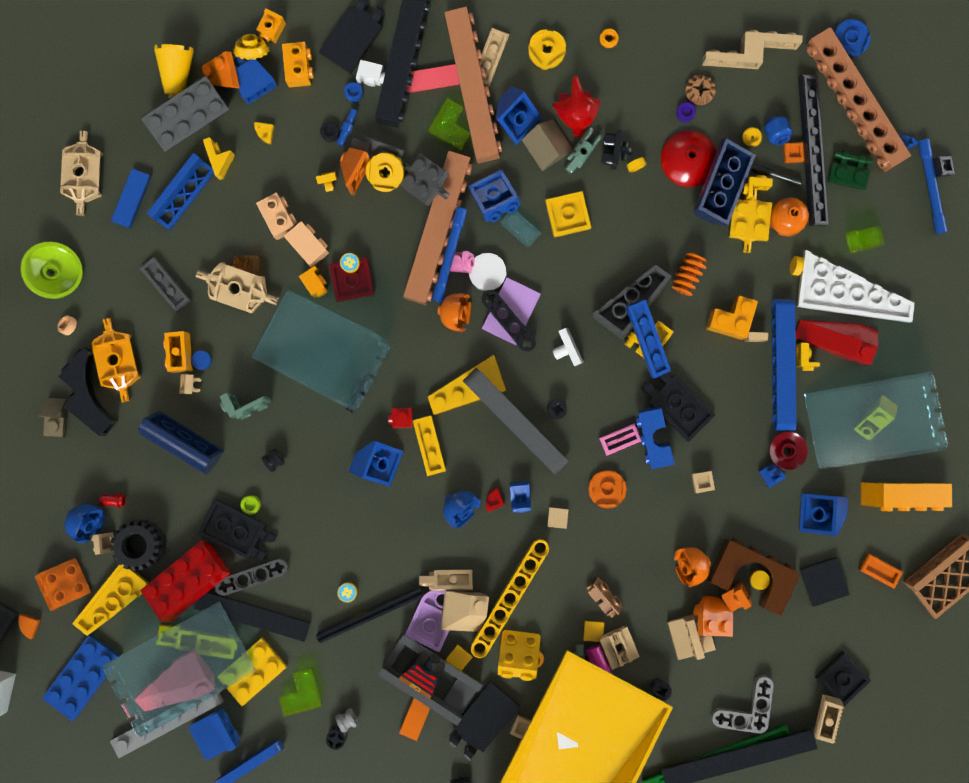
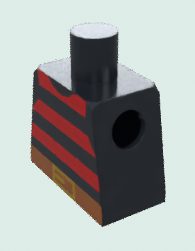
M421 652L406 665L399 680L430 699L440 681L445 666L440 663V657L437 654L433 653L429 656L425 652Z

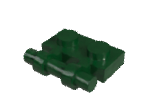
M835 150L833 158H838L839 164L833 162L830 165L827 183L860 190L867 189L870 170L863 169L864 164L871 165L873 158L866 157V154L859 153V155L852 154L848 150ZM847 161L856 162L855 167L846 165Z

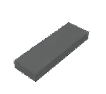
M152 257L139 268L175 312H179L192 301L156 257Z

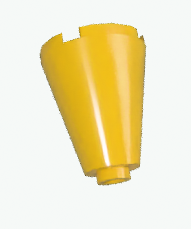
M161 44V48L158 45H154L164 94H167L168 98L184 89L187 85L194 54V48L189 47L188 51L184 50L182 45Z

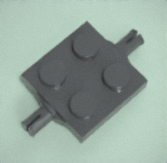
M419 153L412 165L407 161L402 162L405 164L403 166L407 171V175L400 184L401 187L428 206L438 194L444 199L448 198L446 195L449 196L450 193L442 188L444 181L449 175L446 170L421 153Z

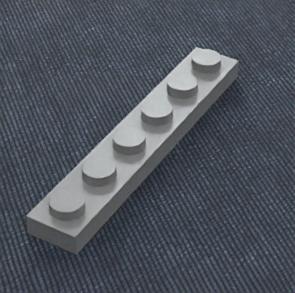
M215 685L214 690L199 698L181 702L113 738L110 743L118 758H121L218 706L224 700Z

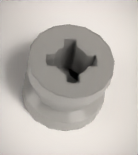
M348 708L343 714L335 715L337 724L343 733L347 732L350 727L355 728L358 726L357 718L351 708Z

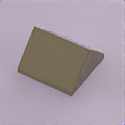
M554 119L539 123L522 139V142L541 171L560 161L573 150Z

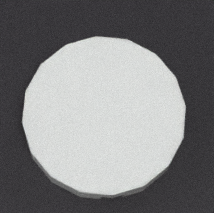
M482 253L475 257V265L472 268V273H469V278L472 284L479 290H495L505 280L506 266L497 255Z

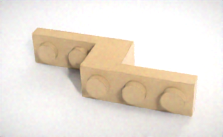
M749 30L741 38L740 54L737 51L723 53L719 50L706 51L702 58V66L759 69L763 63L764 48L797 50L802 44L803 35H796L793 32L778 34L776 31L761 33L757 30Z

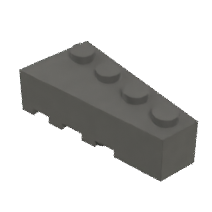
M655 265L634 283L622 290L616 297L609 300L603 307L593 313V318L621 340H624L633 329L626 306L641 299H646L649 308L670 282L671 275Z

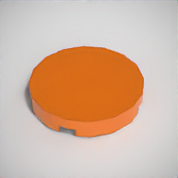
M599 471L589 481V496L599 507H616L626 496V482L615 471Z

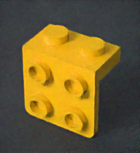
M504 630L501 639L498 675L504 678L519 677L525 681L536 680L540 635Z

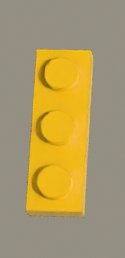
M432 416L413 420L427 476L445 472L446 468Z

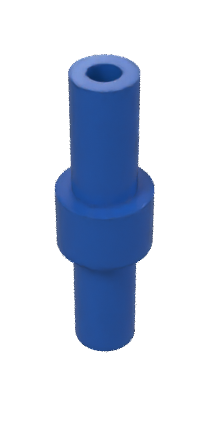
M350 109L346 121H343L340 128L342 131L336 142L337 145L344 146L348 134L352 132L354 127L352 124L358 111Z

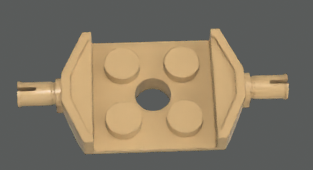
M80 131V139L77 144L67 146L62 150L60 193L77 203L76 215L84 216V204L102 196V193L99 192L100 159L103 153L88 145L87 131ZM78 167H83L84 169L81 176H76L75 174Z
M225 262L219 263L211 273L197 271L196 278L206 280V283H208V295L212 300L249 313L255 312L265 301L274 305L278 304L279 298L267 293L265 276L249 273L229 266ZM233 283L239 285L240 291L237 294L231 290Z

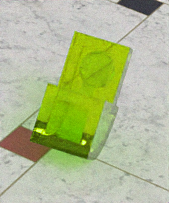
M880 226L864 230H853L846 235L850 253L885 245Z

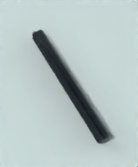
M417 587L316 634L319 643H323L423 597V591L421 587Z

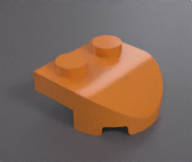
M701 597L702 600L693 609V615H698V635L733 637V612L718 597Z

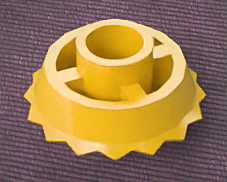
M254 34L243 35L236 41L233 49L235 57L247 60L262 58L263 55H267V52H270L265 41Z

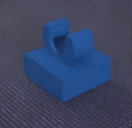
M773 462L758 471L768 488L786 478L781 468L777 467Z

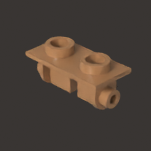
M597 577L593 584L590 583L586 587L587 593L595 602L600 599L603 600L598 606L607 616L612 618L616 614L619 615L623 607L620 599L611 593L606 582L601 581Z

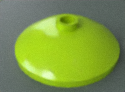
M42 242L34 245L25 253L20 266L21 276L26 286L35 294L50 299L62 298L75 291L81 282L83 274L78 256L69 247L57 242ZM52 271L54 275L48 276L46 272Z

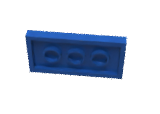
M92 634L88 635L42 699L73 722L122 656Z

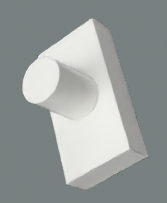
M569 328L558 331L564 344L553 349L555 358L558 360L569 355L574 366L584 363Z

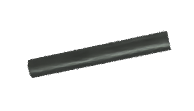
M752 163L750 169L752 171L797 186H800L803 180L801 178L755 163Z

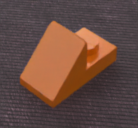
M742 581L736 583L729 591L722 594V599L731 612L741 607L746 610L752 606V598Z

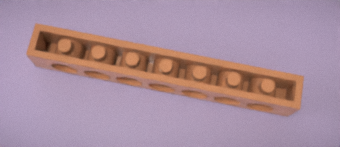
M830 27L811 38L806 44L809 56L814 58L818 70L827 79L828 86L836 93L838 102L846 109L848 118L856 125L858 134L866 141L867 148L876 157L878 166L886 172L911 157L908 149L832 28ZM823 50L827 51L829 53V56H826L823 53ZM833 66H836L839 69V72H836L833 69ZM843 82H846L849 85V88H846ZM853 98L858 99L859 104H856ZM863 114L868 115L869 120H866ZM874 130L879 132V136L874 134ZM884 146L889 148V153L884 150Z

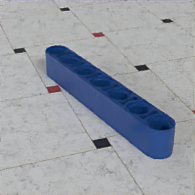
M773 299L771 305L773 429L775 431H794L796 429L794 299Z

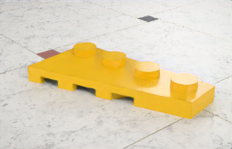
M495 356L489 357L428 396L433 414L436 415L481 400L463 382L476 367L501 393L505 392L506 388Z
M123 564L118 565L72 624L85 635H90L142 594L140 590L150 582L136 571L131 570V568L125 569Z

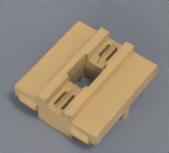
M622 626L599 638L603 653L611 670L619 666L622 667L624 664L630 663L639 657L627 626ZM621 643L622 649L617 651L615 646Z

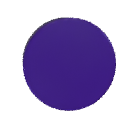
M690 102L681 103L676 110L678 120L684 123L690 122L696 114V108Z

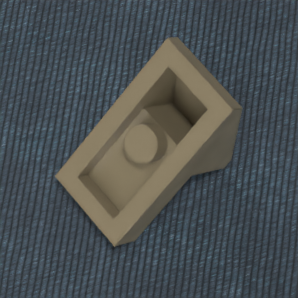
M46 399L39 413V417H44L43 436L65 437L67 409L63 406L67 403L66 399Z

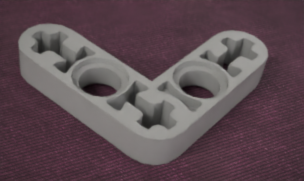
M759 675L755 678L750 712L716 708L711 712L712 722L717 727L752 733L765 732L769 725L774 687L772 680L765 675ZM764 680L768 684V686H764L763 690L767 696L762 695V687L759 686ZM759 699L766 701V706L763 709L756 707ZM755 712L760 713V721L763 723L762 725H759L758 728L754 724V722H758L759 716L755 714ZM722 713L725 718H730V724L727 719H721L719 722L716 716ZM741 715L744 717V723L739 726L735 725V718Z

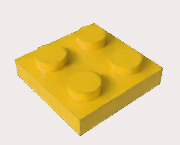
M583 191L545 200L554 238L591 229Z

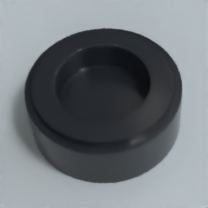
M326 122L320 128V134L326 142H334L339 138L340 131L335 123Z

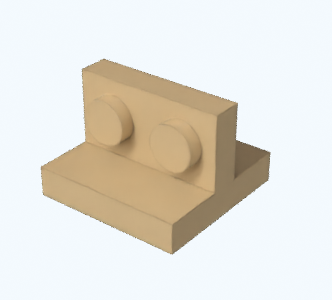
M691 614L667 621L678 660L692 656L700 660L705 658L704 653L716 650L712 636L698 635V615Z

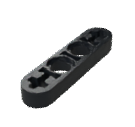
M494 290L485 291L482 295L483 305L522 351H532L536 345L534 336ZM488 294L489 296H495L494 302L496 304L501 302V305L497 306L494 311L491 309L494 305L491 302H486V295ZM501 308L508 311V316L505 319H500L497 316V311ZM512 323L520 325L519 333L514 334L509 330ZM523 331L527 333L523 335L525 339L532 340L530 348L528 346L523 347L524 341L522 338L516 339Z

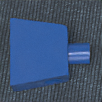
M234 58L233 61L237 66L236 73L240 86L238 89L247 105L277 87L273 77L256 59L247 61L245 58Z

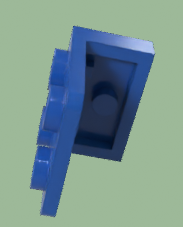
M223 707L189 727V731L205 760H210L226 750L230 752L241 742L238 732L234 729L230 717Z

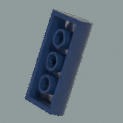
M727 138L722 139L693 213L710 223L729 225L756 155Z
M161 411L143 418L138 429V434L205 475L213 469L224 452L223 449Z

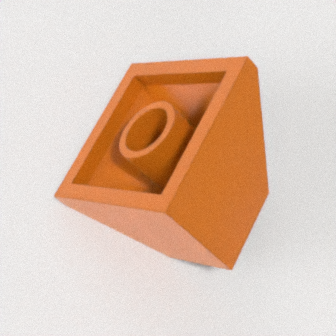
M349 147L348 151L342 154L340 162L346 187L350 194L354 196L366 174V166L370 161V157L365 151Z

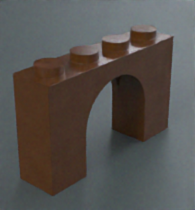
M733 538L732 541L725 539L707 581L729 591L736 573L743 565L751 562L760 563L766 569L770 583L763 594L759 606L782 616L801 575L795 571L796 567L785 563L783 566L777 563L779 559L769 554L767 557L760 555L761 550L752 546L749 549L743 547L744 542Z

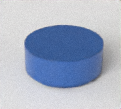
M350 82L344 88V94L348 101L358 102L362 99L364 93L359 83Z
M197 351L192 355L191 363L196 369L205 370L210 367L212 358L208 352Z

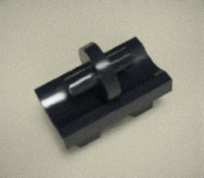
M616 131L615 134H605L603 146L613 147V151L603 152L601 163L610 165V169L616 170L619 164V155H621V161H627V155L633 154V149L628 148V141H623V146L621 147L622 131Z

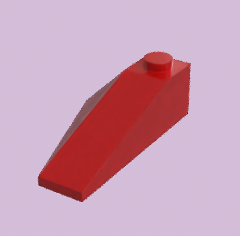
M799 320L795 330L797 340L809 343V345L861 366L871 365L878 349V331L862 324Z

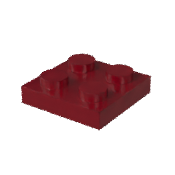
M367 257L359 259V269L354 273L345 272L341 268L340 262L329 264L337 303L374 296Z

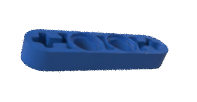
M280 739L275 740L215 780V783H233L279 753L284 748Z

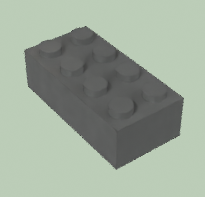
M204 75L141 116V120L164 152H166L229 109L207 76Z

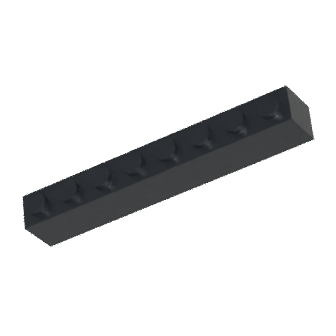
M429 0L402 1L375 115L376 122L379 124L399 128L400 122L403 123L405 111H403L404 104H408L410 93H407V88L412 86L414 75L411 72L413 68L417 67L418 57L416 53L422 46V38L420 36L421 32H425L427 21L424 19L425 15L430 12L431 2Z

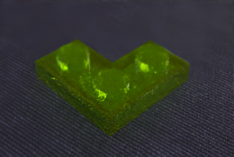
M447 98L428 130L432 135L460 151L471 135L470 132L456 125L464 107Z
M313 667L294 672L293 677L297 692L279 697L284 717L323 705Z

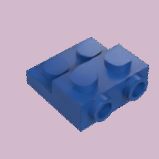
M502 169L468 186L486 222H495L500 219L502 214L506 212L513 213L520 206L519 198Z

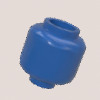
M783 116L769 118L768 123L764 126V132L769 142L778 146L787 143L792 135V128L787 118Z

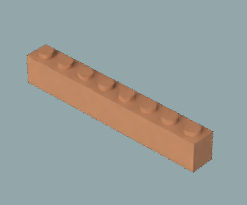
M467 6L446 11V22L476 160L479 164L500 159L499 152H502L500 140L496 141L495 134H498L496 122L492 123L491 116L494 115L492 104H488L487 100L490 97L488 85L484 86L483 79H486L484 67L480 68L479 61H482L480 49H476L475 45L478 42L477 32L472 31L471 25L475 24L472 12L468 13Z
M448 151L443 169L449 175L444 181L442 188L448 191L450 195H446L448 198L444 199L438 194L433 199L405 289L404 299L427 305L428 301L431 302L433 290L431 289L433 283H437L439 277L437 270L438 266L442 265L445 254L442 253L444 247H447L450 237L448 234L450 229H452L456 207H461L462 200H459L461 193H465L467 187L465 179L472 171L473 164H470L471 160L468 156Z

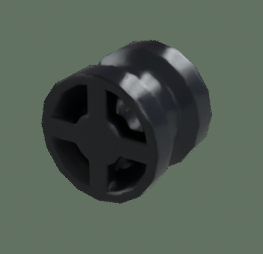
M555 400L548 405L547 413L553 419H561L567 413V406L563 401Z
M275 448L271 450L269 455L261 457L265 466L272 473L276 471L278 466L285 464L283 457Z
M655 679L650 685V691L654 697L661 701H666L670 698L672 690L664 679Z
M339 726L331 728L326 737L327 746L333 750L342 748L347 739V733H343Z

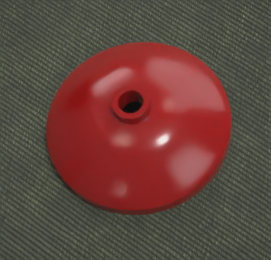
M688 130L676 133L668 139L662 149L661 166L663 172L669 180L679 186H699L705 182L716 154V148L712 141L700 132ZM689 153H693L695 158H690Z

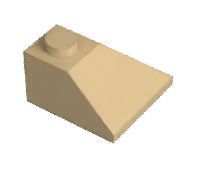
M445 590L441 630L478 632L487 617L489 596L479 592Z

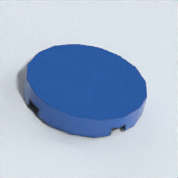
M848 19L843 21L833 31L850 58L858 57L870 45L871 35L867 30L868 27L859 20Z

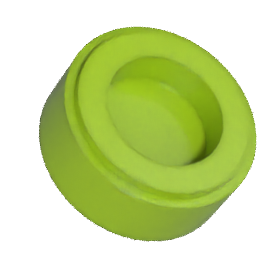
M254 495L244 497L240 504L241 510L248 515L257 513L261 508L260 499Z

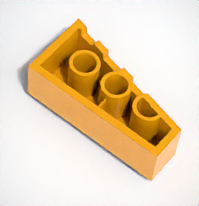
M861 482V505L880 507V511H893V508H897V511H910L912 507H914L915 511H927V507H931L932 511H944V507H952V484Z

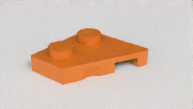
M225 51L202 66L203 74L207 76L212 85L240 88L232 52Z

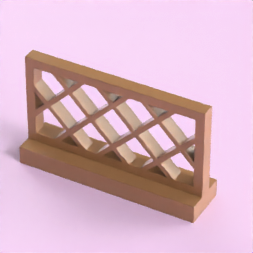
M963 533L903 581L914 592L934 619L941 616L969 592V583L966 586H961L962 576H969V573L963 572L964 562L969 563V559H965L966 552L969 550V536ZM955 561L959 562L958 572L950 571L951 564ZM939 574H944L943 584H936V577ZM950 575H957L956 585H948ZM925 586H930L929 596H922L919 591ZM935 587H943L941 597H934ZM948 588H955L954 596L946 598ZM933 600L941 601L940 607L936 611L932 609Z

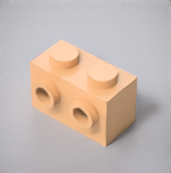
M277 192L256 203L276 240L283 238L297 224L292 213L289 214L286 209L289 205L284 196L280 197Z
M300 222L284 237L312 268L329 254L326 250L328 245L321 238L316 239L313 235L315 231L309 224L304 225Z

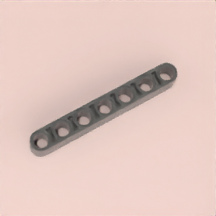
M477 367L463 380L555 475L569 462Z

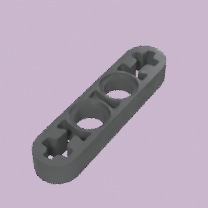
M279 558L227 576L215 586V590L219 595L225 596L281 577L288 572L289 564L285 559ZM277 562L280 565H284L281 573L280 570L271 572L270 569L278 565ZM259 568L266 571L267 575L264 579H259L256 575ZM240 575L247 576V585H241L238 582ZM223 581L225 584L234 581V585L228 587L227 591L225 589H221Z

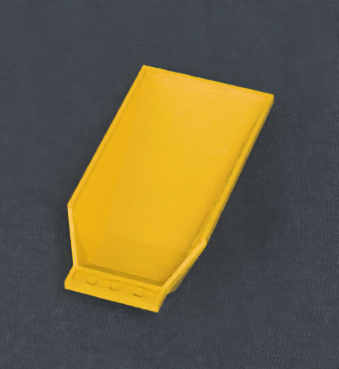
M566 650L500 783H636L673 707ZM557 732L577 742L578 747L559 749Z

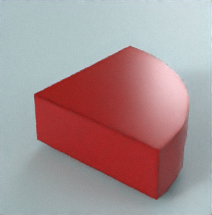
M498 487L493 489L486 499L487 512L505 505Z

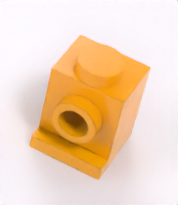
M265 8L264 15L256 31L265 42L269 43L271 41L276 44L286 23L282 16Z
M315 266L301 274L299 278L311 296L320 298L328 292L324 286L327 282L321 274L317 275L319 270Z

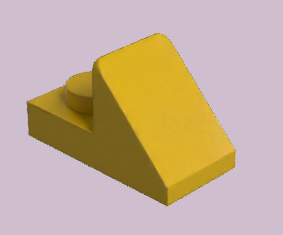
M210 137L203 139L214 174L221 180L224 178L235 155L231 150L221 153L218 143L214 142Z

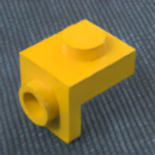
M765 175L749 177L742 189L744 200L752 197L755 188L758 190H769L772 187L773 179L767 178Z

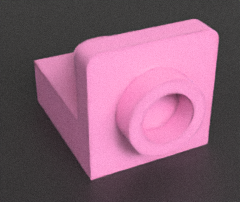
M468 251L455 252L450 272L472 273V268L475 265L474 254Z

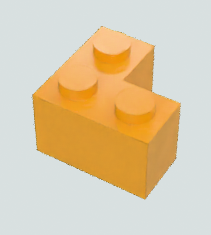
M738 296L734 298L730 312L716 308L710 312L706 329L736 339H746L758 301Z

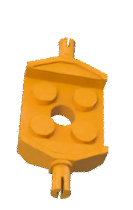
M111 318L103 319L105 331L91 343L100 385L120 391L121 402L130 401L127 389L141 378L137 371L130 338L132 336L115 332L112 327ZM112 355L118 357V362L115 365H111L109 361Z

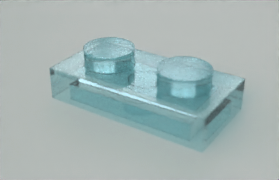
M517 211L508 213L500 222L527 248L541 235V232Z

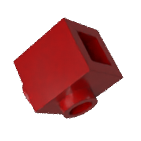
M413 408L392 409V413H389V424H392L393 428L414 427Z

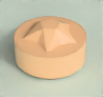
M69 315L62 317L58 323V331L64 335H70L76 328V319Z

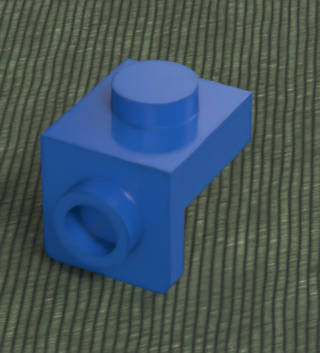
M529 481L509 483L512 512L524 513L531 511Z

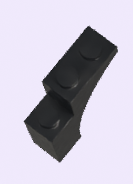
M83 347L74 353V359L61 369L62 373L58 376L76 391L68 396L66 399L67 403L63 407L98 436H106L118 421L103 408L95 394L92 383L94 354L91 349Z

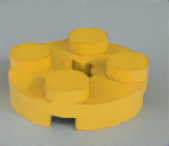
M545 29L536 32L528 46L529 57L536 66L543 70L558 66L563 61L566 53L564 38L554 30L552 32ZM544 45H546V47H552L550 49V53L543 52Z
M379 153L366 166V177L378 191H392L404 179L405 170L402 160L392 153ZM384 167H387L390 171L387 177H384V174L381 173Z

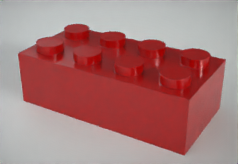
M200 541L140 591L160 622H172L230 575L231 572L211 543Z

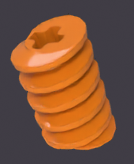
M689 252L685 255L687 259L682 261L684 266L679 267L680 273L675 275L677 280L672 281V288L683 295L692 296L693 294L689 289H696L692 283H699L696 275L703 276L699 269H706L707 267L703 262L707 261L703 257Z

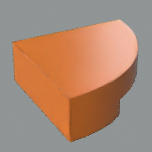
M21 614L19 616L21 632L27 638L34 639L41 620Z

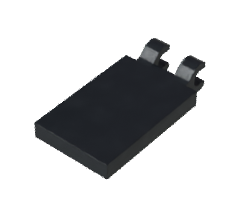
M359 0L356 8L350 5L319 51L322 56L349 74L353 73L360 60H362L383 29L379 23L385 16L384 10L377 6L373 15H370L366 12L370 5L368 3L369 0Z
M665 373L657 377L662 383L656 389L649 382H646L641 388L651 397L647 402L652 407L661 405L664 419L687 442L715 416L676 374L670 377Z
M214 499L198 532L199 535L246 559H250L253 555L260 560H266L269 554L266 550L259 548L262 540L264 539L272 543L275 542L277 537L275 533L265 530L266 523L218 499Z
M490 681L462 714V719L458 726L453 725V728L457 731L450 737L449 744L455 748L463 739L469 744L464 751V756L470 761L478 749L482 753L519 710L520 705Z

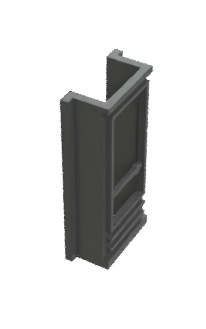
M403 634L378 675L458 726L466 707L476 691L479 692L483 685L440 658V663L445 666L444 670L457 679L444 700L434 694L428 699L399 680L402 673L392 668L405 645L418 654L421 652H425L429 656L433 654V652Z

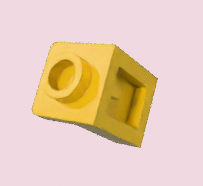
M809 343L796 344V367H802V371H814L815 367H820L819 362H809L812 355Z

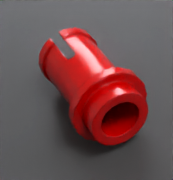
M122 493L117 495L101 494L99 504L100 506H116L121 508L126 505V496Z

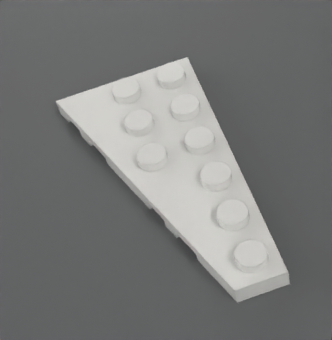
M808 250L803 251L804 268L800 274L796 307L900 322H912L914 302L882 289L881 286L866 281L865 278L840 266H836L822 257L819 258Z

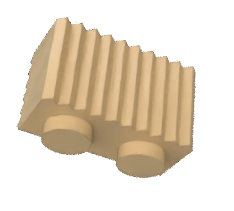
M825 694L822 695L814 727L816 739L832 744L835 743L839 728L838 724H840L842 709H844L841 699Z

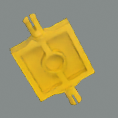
M757 188L754 189L750 199H738L731 217L729 238L744 241V253H751L752 242L768 241L772 202L756 200Z

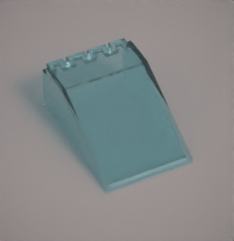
M287 290L252 357L324 397L355 411L356 408L359 409L365 396L361 395L362 391L367 393L374 379L370 378L371 374L376 376L383 362L379 361L380 357L385 359L391 347L388 340L373 331Z
M932 372L915 373L804 394L818 468L824 469L913 456L947 449L946 431L939 432L938 429L945 427L942 411L935 412V409L941 408L938 392L931 393L930 390L937 388Z
M220 602L103 665L105 668L103 671L109 682L115 679L117 681L116 684L112 685V688L118 700L126 698L127 701L123 702L121 706L128 718L135 716L136 719L130 723L136 735L139 734L140 737L170 722L256 671Z

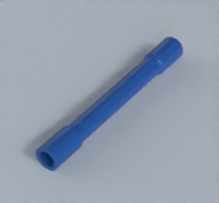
M930 139L918 141V147L927 182L935 234L948 232L936 180Z
M456 207L450 237L431 299L440 303L443 301L467 209Z

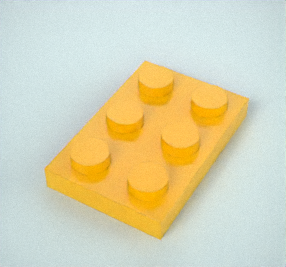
M262 637L217 678L238 703L243 706L279 675L287 665Z

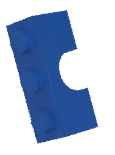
M661 405L638 410L639 416L635 417L638 428L642 427L643 434L640 435L642 446L646 445L648 452L644 453L646 464H650L651 469L675 465L670 442L661 444L653 439V433L657 429L666 427Z

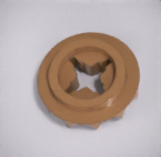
M704 74L695 75L686 84V96L693 104L705 105L713 99L716 93L715 83L712 82L711 77L708 78ZM702 83L703 89H706L707 91H703L701 96H699V90L696 88H698Z

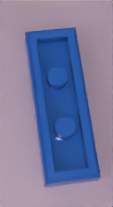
M135 169L131 170L111 219L113 223L131 229L151 180L150 175Z

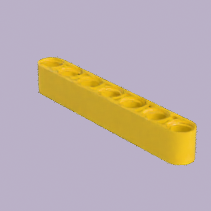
M537 538L531 543L471 643V652L475 657L483 658L487 655L547 556L549 546L544 539ZM537 543L545 544L543 552L535 551ZM529 559L535 561V566L532 569L525 567V562ZM522 576L525 578V583L523 585H516L514 582L515 578ZM513 593L515 595L514 601L507 602L504 599L505 595ZM497 610L505 612V616L500 619L496 618L494 614ZM491 626L495 629V633L487 635L484 632L485 628ZM478 643H482L485 646V649L481 652L476 651L474 648Z

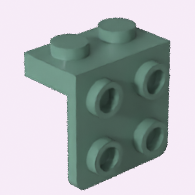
M225 393L219 396L222 410L227 412L230 418L241 420L252 415L251 412L254 410L261 411L269 407L268 403L272 402L269 397L263 396L241 407L234 394Z

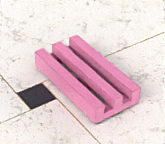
M635 423L599 438L606 456L641 442ZM630 429L634 431L608 443L605 442L606 439ZM636 436L635 440L608 450L609 446Z

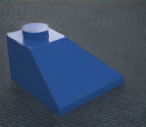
M513 86L498 101L496 119L514 144L518 145L538 124L542 117L525 92Z
M372 441L355 453L348 472L363 479L390 487L404 451Z
M802 493L799 532L837 536L847 518L848 497Z

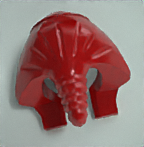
M575 75L572 79L570 97L568 93L559 94L558 102L552 103V106L561 120L569 128L573 129V135L581 137L584 129L595 119L601 101L600 99L592 98L590 91H583L579 78Z

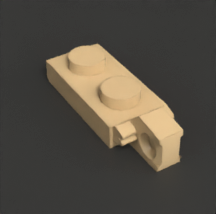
M434 570V572H429V576H419V586H429V590L473 591L472 570Z

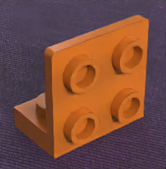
M76 558L35 576L50 612L91 593Z

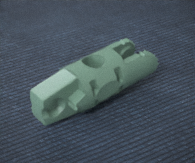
M590 126L567 157L569 162L564 170L568 173H573L577 167L581 168L602 138L598 134L591 144L586 140L593 132Z

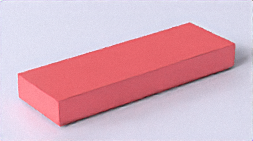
M456 64L412 71L411 74L414 75L412 86H408L407 93L460 84Z

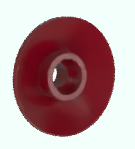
M783 432L775 436L771 441L769 454L772 462L777 467L784 470H794L802 466L806 461L808 447L805 440L799 434ZM786 447L789 449L787 455L784 453V448Z

